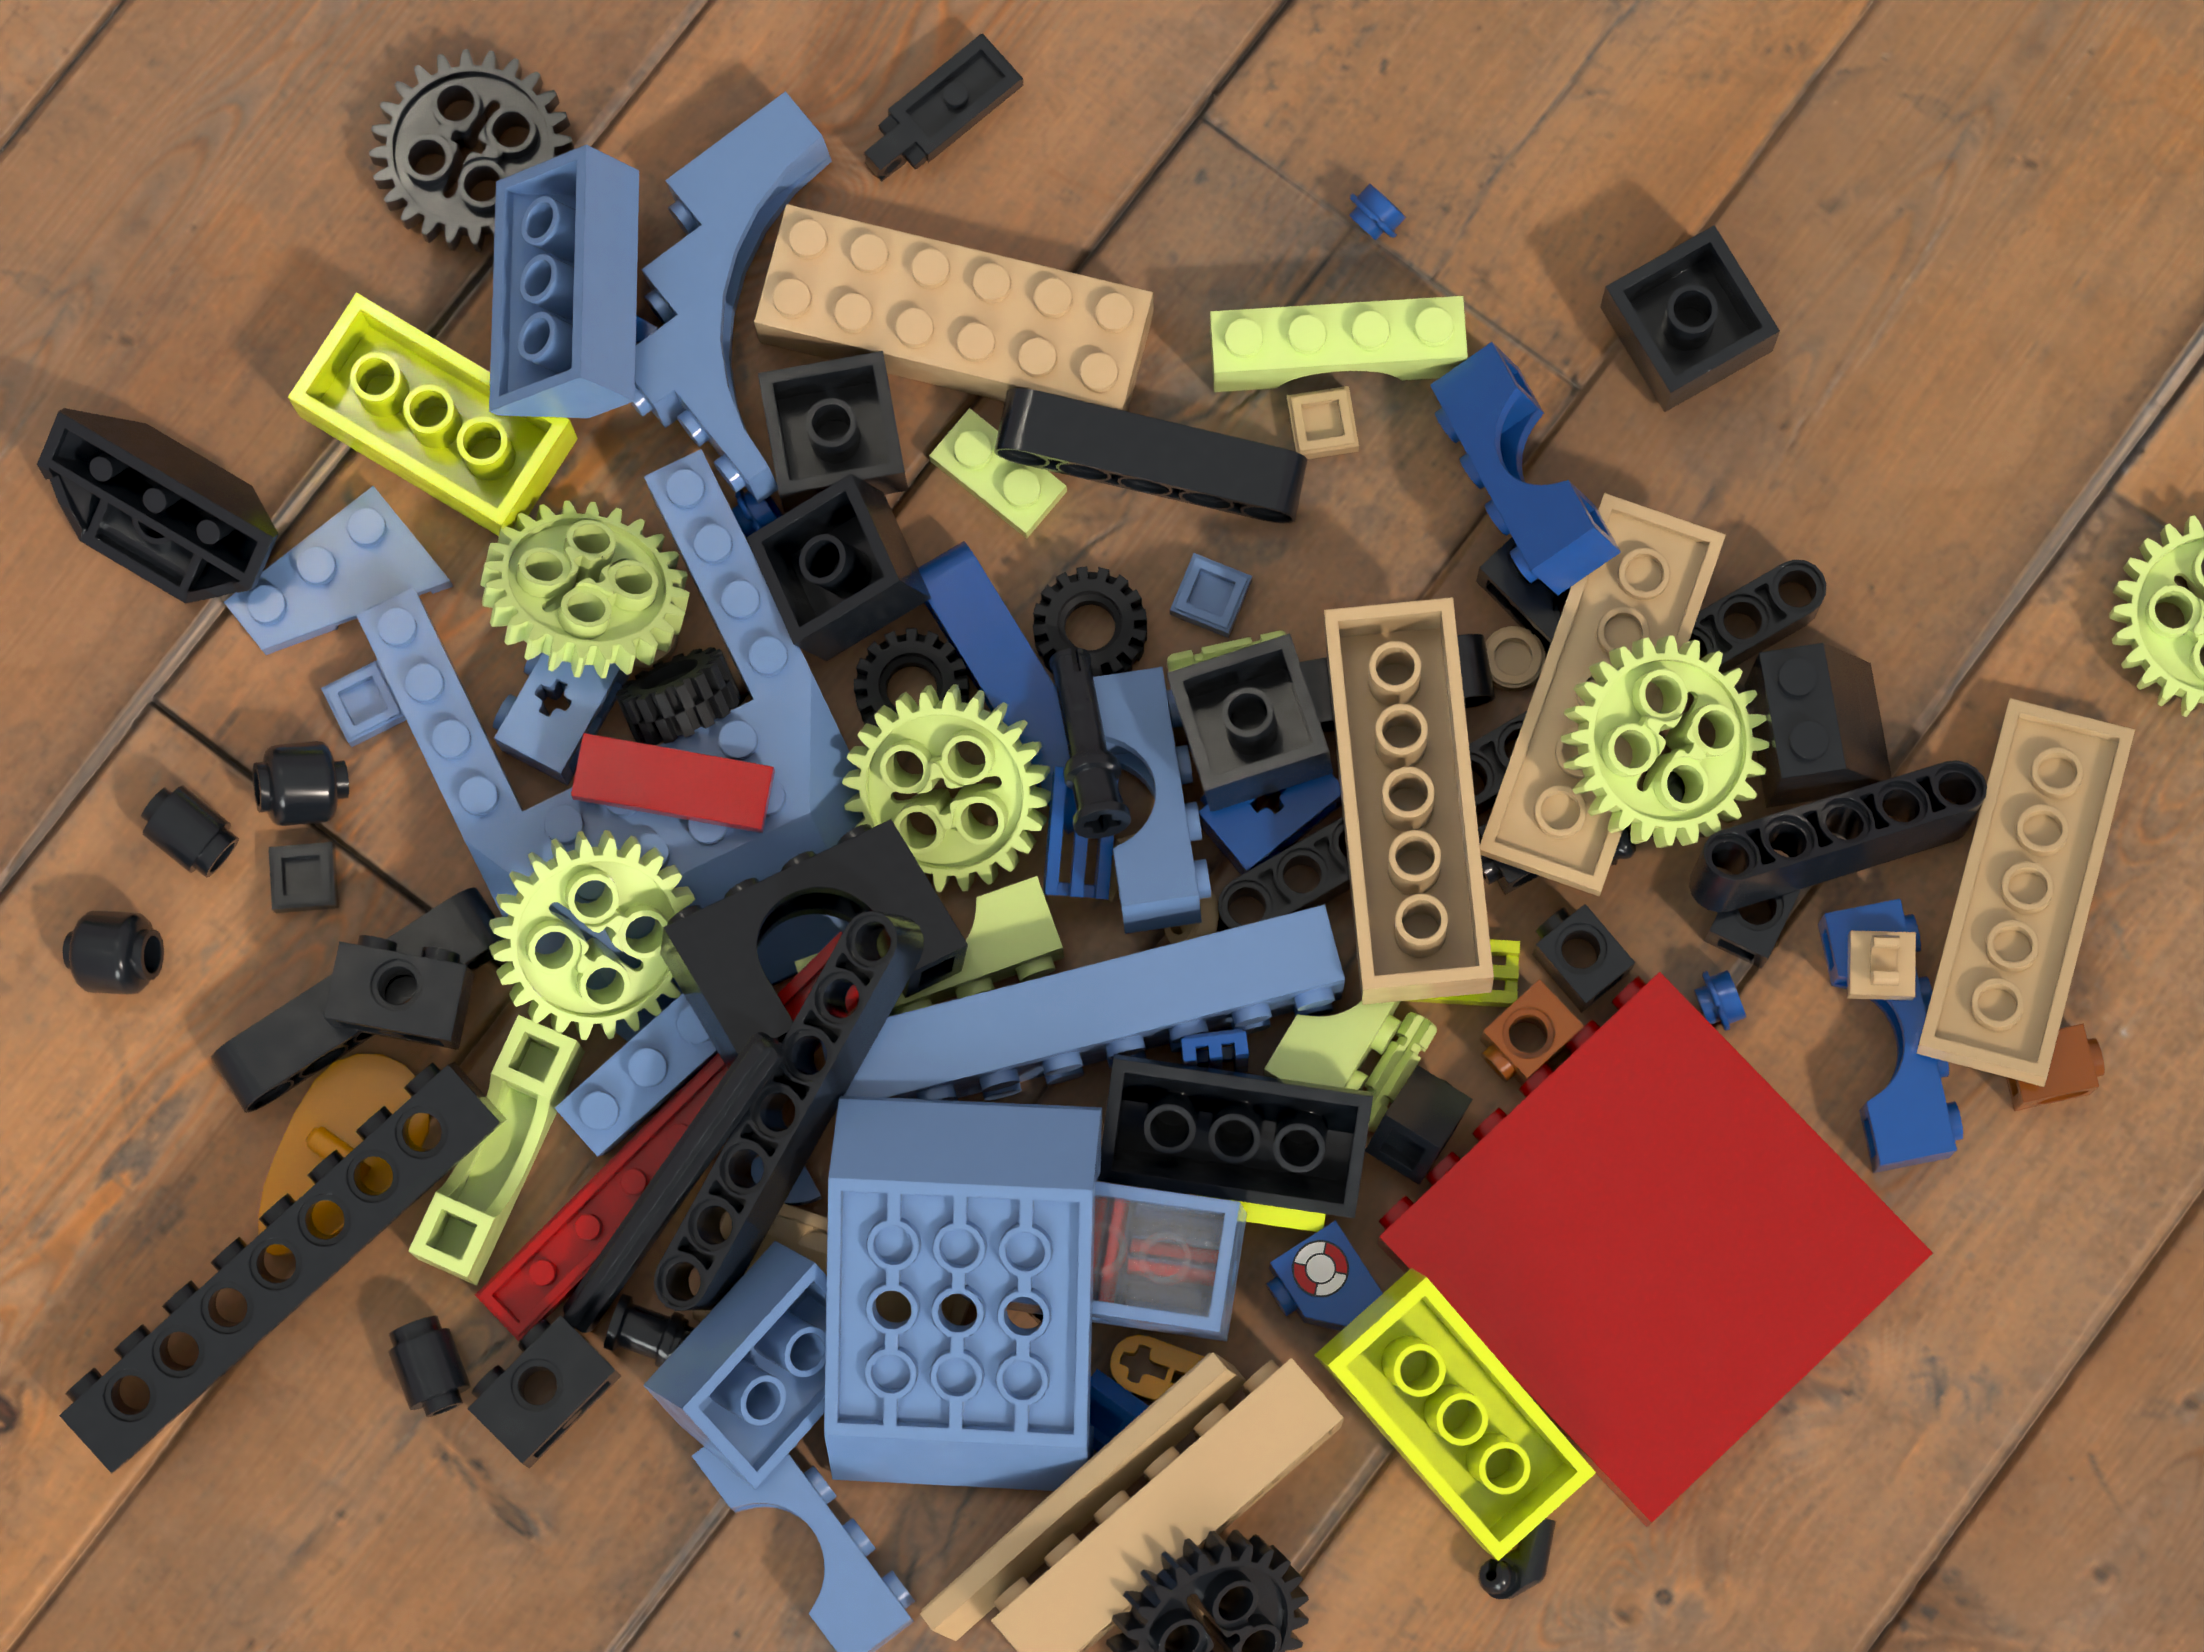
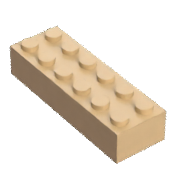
M786 204L754 324L760 343L830 360L883 351L888 374L1005 402L1007 390L1025 388L1128 412L1154 314L1153 292Z
M1453 597L1324 610V635L1362 1005L1491 993L1494 973Z
M1292 1358L1280 1368L1273 1360H1270L1243 1384L1244 1389L1242 1392L1247 1396L1231 1411L1224 1403L1219 1404L1193 1428L1195 1430L1193 1434L1198 1440L1181 1455L1172 1446L1143 1471L1145 1474L1144 1478L1148 1483L1130 1498L1124 1490H1121L1093 1515L1099 1525L1082 1541L1072 1533L1048 1553L1044 1561L1050 1569L1030 1585L1022 1577L993 1602L1000 1613L991 1620L992 1623L1017 1652H1086L1116 1625L1112 1621L1113 1615L1130 1612L1132 1605L1123 1595L1125 1591L1142 1592L1147 1586L1140 1575L1143 1569L1158 1574L1163 1570L1161 1554L1166 1551L1177 1560L1183 1556L1184 1540L1188 1538L1199 1549H1202L1210 1531H1215L1218 1535L1222 1533L1341 1428L1344 1417Z

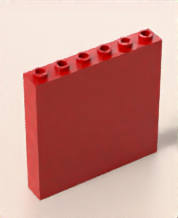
M1661 972L1657 973L1648 983L1640 976L1631 981L1612 1000L1611 1003L1618 1011L1600 1027L1593 1019L1589 1021L1566 1044L1565 1047L1572 1053L1570 1057L1555 1071L1547 1063L1540 1067L1518 1089L1526 1098L1508 1115L1500 1107L1497 1108L1472 1132V1135L1479 1142L1464 1157L1460 1159L1452 1151L1441 1160L1425 1177L1432 1185L1429 1190L1415 1203L1405 1195L1378 1221L1385 1231L1379 1236L1377 1241L1378 1246L1404 1273L1412 1268L1430 1280L1592 1467L1599 1478L1646 1527L1658 1518L1933 1254Z

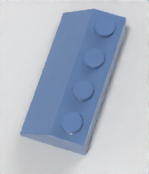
M588 145L581 146L496 181L489 412L496 415L591 418L635 401L639 170Z

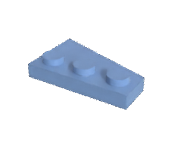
M372 486L265 569L255 588L249 591L236 592L224 603L264 654L268 655L336 630L338 625L357 619L356 614L414 587L418 595L430 591L434 594L453 587V584L377 489Z

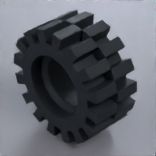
M1085 566L1076 568L1077 574L1068 576L1066 571L1056 577L1057 583L1052 587L1047 584L1041 592V601L1039 604L1036 603L1033 612L1035 647L1038 655L1042 656L1045 667L1053 674L1050 668V658L1053 654L1066 648H1071L1073 663H1077L1076 649L1078 647L1068 639L1065 625L1070 614L1077 608L1085 605H1096L1104 608L1112 616L1115 622V632L1112 639L1102 648L1087 650L1091 656L1093 677L1132 671V665L1136 660L1140 661L1144 653V644L1147 641L1146 609L1142 606L1141 596L1136 589L1132 591L1129 587V581L1120 574L1117 578L1110 576L1109 569L1098 567V572H1088V568Z
M906 628V634L896 636L895 630L884 634L885 641L879 645L874 641L867 648L868 655L866 658H860L857 664L854 693L858 711H860L864 724L867 723L879 727L874 715L883 705L897 713L896 707L887 696V687L892 676L897 671L906 667H920L934 677L937 684L936 693L939 701L944 700L947 691L953 684L959 686L962 702L969 703L970 687L962 658L957 656L956 649L948 641L944 644L939 640L938 634L927 631V635L918 634L917 628Z
M709 647L704 651L701 648L695 649L687 656L681 653L673 656L672 660L666 663L660 661L652 665L654 669L641 671L636 674V680L625 682L622 685L623 689L618 690L616 693V699L635 741L655 746L661 741H664V744L674 742L681 735H684L685 738L695 734L694 730L700 727L705 729L715 724L714 719L724 718L731 713L729 709L737 708L740 704L739 700L742 699L720 649L716 650L715 647Z

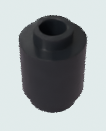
M184 785L178 787L173 792L169 791L166 787L161 789L151 799L141 814V817L148 822L143 830V835L188 872L192 873L197 870L206 878L210 877L220 868L239 841V838L229 831L231 823Z
M429 1316L413 1321L389 1333L393 1348L388 1353L410 1410L423 1408L426 1417H432L463 1404L460 1393L468 1390L471 1385L450 1329H442L438 1316Z

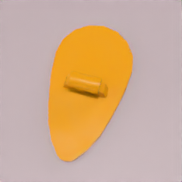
M355 1054L333 1062L314 1080L293 1114L264 1183L258 1213V1235L266 1229L259 1218L287 1193L297 1201L315 1185L307 1175L336 1149L345 1158L363 1142L356 1131L383 1106H386L394 1114L411 1098L404 1087L416 1076L404 1064L382 1054ZM416 1113L408 1126L411 1140L422 1148L430 1130V1114ZM372 1156L365 1159L360 1169L363 1184L375 1192L386 1191L391 1186L393 1180L391 1166L380 1157ZM322 1200L315 1205L312 1212V1220L318 1231L331 1236L344 1226L343 1211L336 1203ZM272 1244L266 1250L267 1253L273 1256H284L292 1253L289 1248L280 1244Z

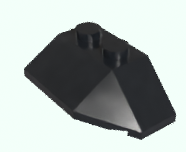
M67 408L58 411L37 465L45 480L50 479L58 503L80 542L185 604L220 597L234 592L249 591L256 587L279 534L252 485L146 423Z

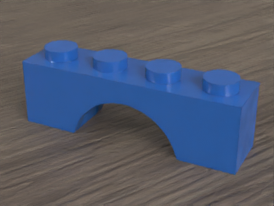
M1493 342L1483 347L1430 385L1442 408L1435 412L1439 424L1454 443L1461 441L1466 451V454L1459 458L1461 465L1479 489L1485 487L1491 500L1484 504L1485 509L1494 524L1505 536L1511 534L1517 546L1510 551V555L1520 572L1529 582L1532 583L1539 578L1554 593L1559 595L1621 553L1596 506L1569 480L1548 485L1525 483L1522 470L1524 447L1528 436L1544 412L1519 367Z
M1901 899L1825 913L1818 923L1831 986L1847 989L1848 934L1851 930L1916 932V952L1921 951L1920 934L1915 916L1913 914L1904 915ZM1917 970L1915 998L1913 1000L1869 999L1887 1017L1893 1029L1897 1045L1896 1065L1887 1087L1867 1101L1859 1110L1873 1173L1948 1159L1957 1151L1955 1141L1963 1139V1126L1958 1106L1955 1101L1946 1103L1941 1078L1949 1076L1948 1062L1916 1054L1933 992L1928 977H1918Z

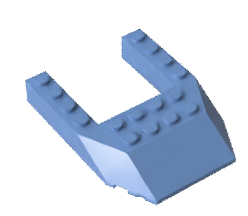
M702 449L644 476L650 494L752 700L731 710V713L726 717L714 719L715 724L706 729L700 727L694 730L695 734L685 738L684 735H681L674 742L663 743L658 746L773 766L775 774L763 833L573 800L571 797L572 788L523 810L425 605L415 588H410L356 614L502 917H508L509 914L500 908L496 900L497 894L516 896L518 893L509 876L511 871L529 877L534 872V869L530 864L528 854L533 852L544 861H549L553 858L551 840L555 838L563 845L567 852L575 850V839L579 831H583L591 847H598L604 830H609L615 839L618 850L621 849L630 836H634L641 845L640 858L652 848H657L664 857L660 870L675 865L683 876L675 888L688 886L693 893L695 900L687 907L700 905L703 909L724 899L725 894L733 886L746 879L757 878L759 881H762L781 872L782 867L790 859L803 852L813 851L815 854H818L837 845L840 838L854 829L864 817L863 812L845 810L844 805L846 802L859 793V790L843 785L842 780L849 771L858 768L846 759L850 751L801 649L793 645L754 554ZM599 880L583 883L575 894V901L579 903L596 901L602 895L605 883ZM554 902L550 905V911L574 922L579 927L586 941L596 938L630 967L638 968L641 965L640 959L629 956L624 951L622 952L616 948L605 929L600 933H596L585 926L570 910L560 903ZM809 914L794 917L775 927L764 938L757 950L761 967L771 985H776L798 974L794 961L819 953L840 931L844 932L849 922L829 915ZM649 916L635 919L629 924L626 930V937L640 939L647 936L655 925V919ZM561 932L544 934L538 940L535 952L540 954L556 952L562 947L565 941V934ZM612 968L595 970L589 976L586 987L592 990H600L607 987L613 982L616 970ZM673 977L672 980L674 984L678 988L679 992L682 994L683 992L681 988L679 987L678 983ZM661 994L656 1000L661 1007V1011H663L676 999ZM644 1008L637 1012L640 1030L635 1032L629 1027L625 1019L616 1021L615 1032L629 1042L656 1016Z

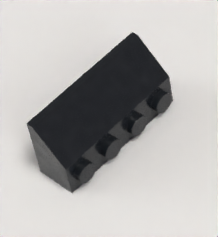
M1114 1054L1101 1145V1172L1097 1180L1355 1218L1374 1092Z

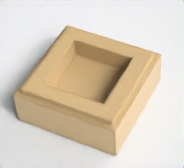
M1349 386L1287 395L1286 402L1295 452L1304 455L1307 459H1314L1359 451Z

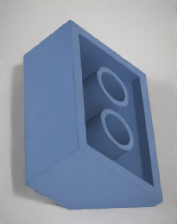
M777 1241L772 1243L643 1385L684 1430L755 1490L825 1413L827 1275L815 1262Z

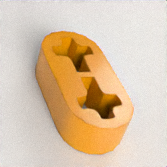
M1134 1335L1126 1337L1117 1344L1111 1354L1110 1369L1113 1380L1134 1396L1153 1403L1174 1385L1172 1380L1175 1373L1184 1376L1205 1356L1150 1336ZM1139 1347L1146 1348L1150 1351V1362L1168 1371L1164 1380L1150 1374H1144L1139 1383L1131 1382L1128 1380L1129 1368L1121 1364V1359L1124 1354L1135 1356L1138 1353Z

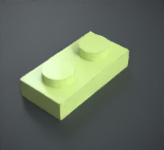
M969 408L929 455L930 462L1027 539L1065 495L1067 487L1047 470L1014 463L997 456L994 453L998 430Z

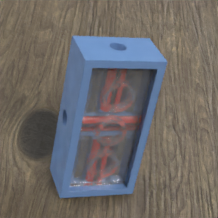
M1096 1181L1092 1322L1227 1342L1247 1212L1242 1204L1238 1201ZM961 1294L970 1304L975 1305L970 1298ZM1018 1297L1007 1305V1310L1043 1315L1039 1304L1028 1297Z

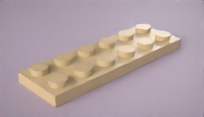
M1606 493L1603 495L1598 511L1621 553L1571 586L1480 843L1482 856L1596 896L1601 894L1622 831L1614 833L1608 831V824L1612 812L1609 810L1601 814L1589 815L1590 805L1596 798L1593 791L1575 794L1572 790L1585 776L1582 769H1564L1563 763L1578 755V747L1561 742V736L1578 731L1579 725L1565 716L1564 711L1567 708L1585 705V702L1574 691V687L1586 681L1597 684L1591 675L1589 667L1601 661L1612 666L1609 651L1625 646L1632 653V643L1649 637L1654 648L1658 639L1669 635L1675 637L1678 650L1683 643L1689 642L1726 534ZM1649 682L1645 691L1648 705L1659 713L1663 706V695L1660 688L1654 683ZM1618 736L1614 745L1616 758L1623 766L1629 767L1633 758L1632 748L1623 737ZM1641 774L1640 778H1639L1638 781H1637V788H1638L1639 782H1640V780H1641L1642 774Z
M2012 698L2009 699L1987 783L1986 797L1981 805L1916 1054L2042 1087L2045 1086L2135 729Z

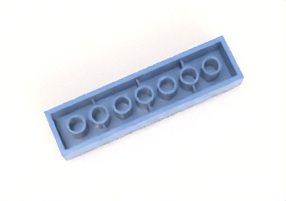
M1321 905L890 1016L884 1023L844 1096L958 1101L957 1098L982 1092L984 1100H996L1021 1092L1020 1082L1042 1076H1045L1047 1084L1070 1081L1084 1075L1082 1066L1107 1060L1109 1068H1112L1114 1054L1146 1059L1145 1050L1170 1044L1171 1052H1181V1039L1185 1035L1217 1032L1232 1028V1030L1242 1029L1248 1035L1271 1027L1269 1020L1271 1017L1294 1012L1295 1017L1297 1014L1322 1016L1333 1011L1332 1002L1342 999L1345 977L1326 907ZM821 1041V1045H822V1049H823V1053H824V1057H825V1061H826V1060H827V1050H826V1047H825L824 1043Z

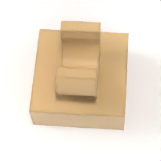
M1851 930L1848 934L1847 999L1913 1000L1915 998L1916 932Z

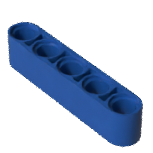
M963 541L918 568L931 596V599L926 601L925 605L947 641L956 649L957 656L962 658L966 672L977 690L984 691V701L989 710L992 712L998 705L1005 702L1008 704L1003 722L1008 727L1021 720H1025L1028 723L1019 737L1021 743L1041 742V749L1030 761L1031 765L1050 767V773L1046 779L1035 785L1051 792L1053 766L1065 767L1066 762L1070 758L1056 687L972 550ZM1067 786L1063 830L1069 835L1074 832L1072 821L1076 813V804L1073 789Z

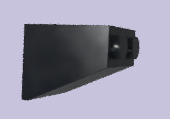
M1826 643L1759 652L1744 687L1745 691L1756 690L1758 694L1748 704L1749 714L1766 715L1767 719L1761 725L1752 728L1753 737L1769 742V748L1756 752L1758 763L1766 769V773L1760 775L1766 808L1821 800L1892 778L1870 662Z

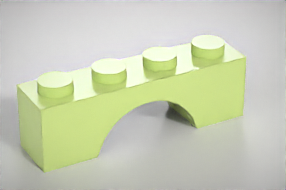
M1463 296L1210 311L1214 392L1274 389L1300 377L1339 371L1379 372L1392 375L1401 381L1437 379L1468 358Z
M1035 876L976 897L975 919L970 934L966 939L968 947L962 971L908 998H905L903 993H901L888 1017L932 1006L935 1003L957 996V999L995 990L993 983L1015 975L1018 976L1019 982H1026L1041 978L1055 971L1054 961L1063 959L1064 951L1038 877ZM817 954L794 961L797 972L799 973Z
M1361 1001L1349 1010L1330 1016L1297 1014L1265 1066L1264 1076L1362 1090L1368 1075L1359 1070L1372 1049L1383 1054L1401 1024V1021L1393 1017V1014L1401 1001L1362 1005Z
M517 1016L491 1072L489 1089L486 1096L507 1120L456 1165L443 1186L435 1192L408 1250L418 1260L477 1286L557 1114L555 1107L563 1101L585 1053L577 1040L539 1023L536 1024L523 1016Z

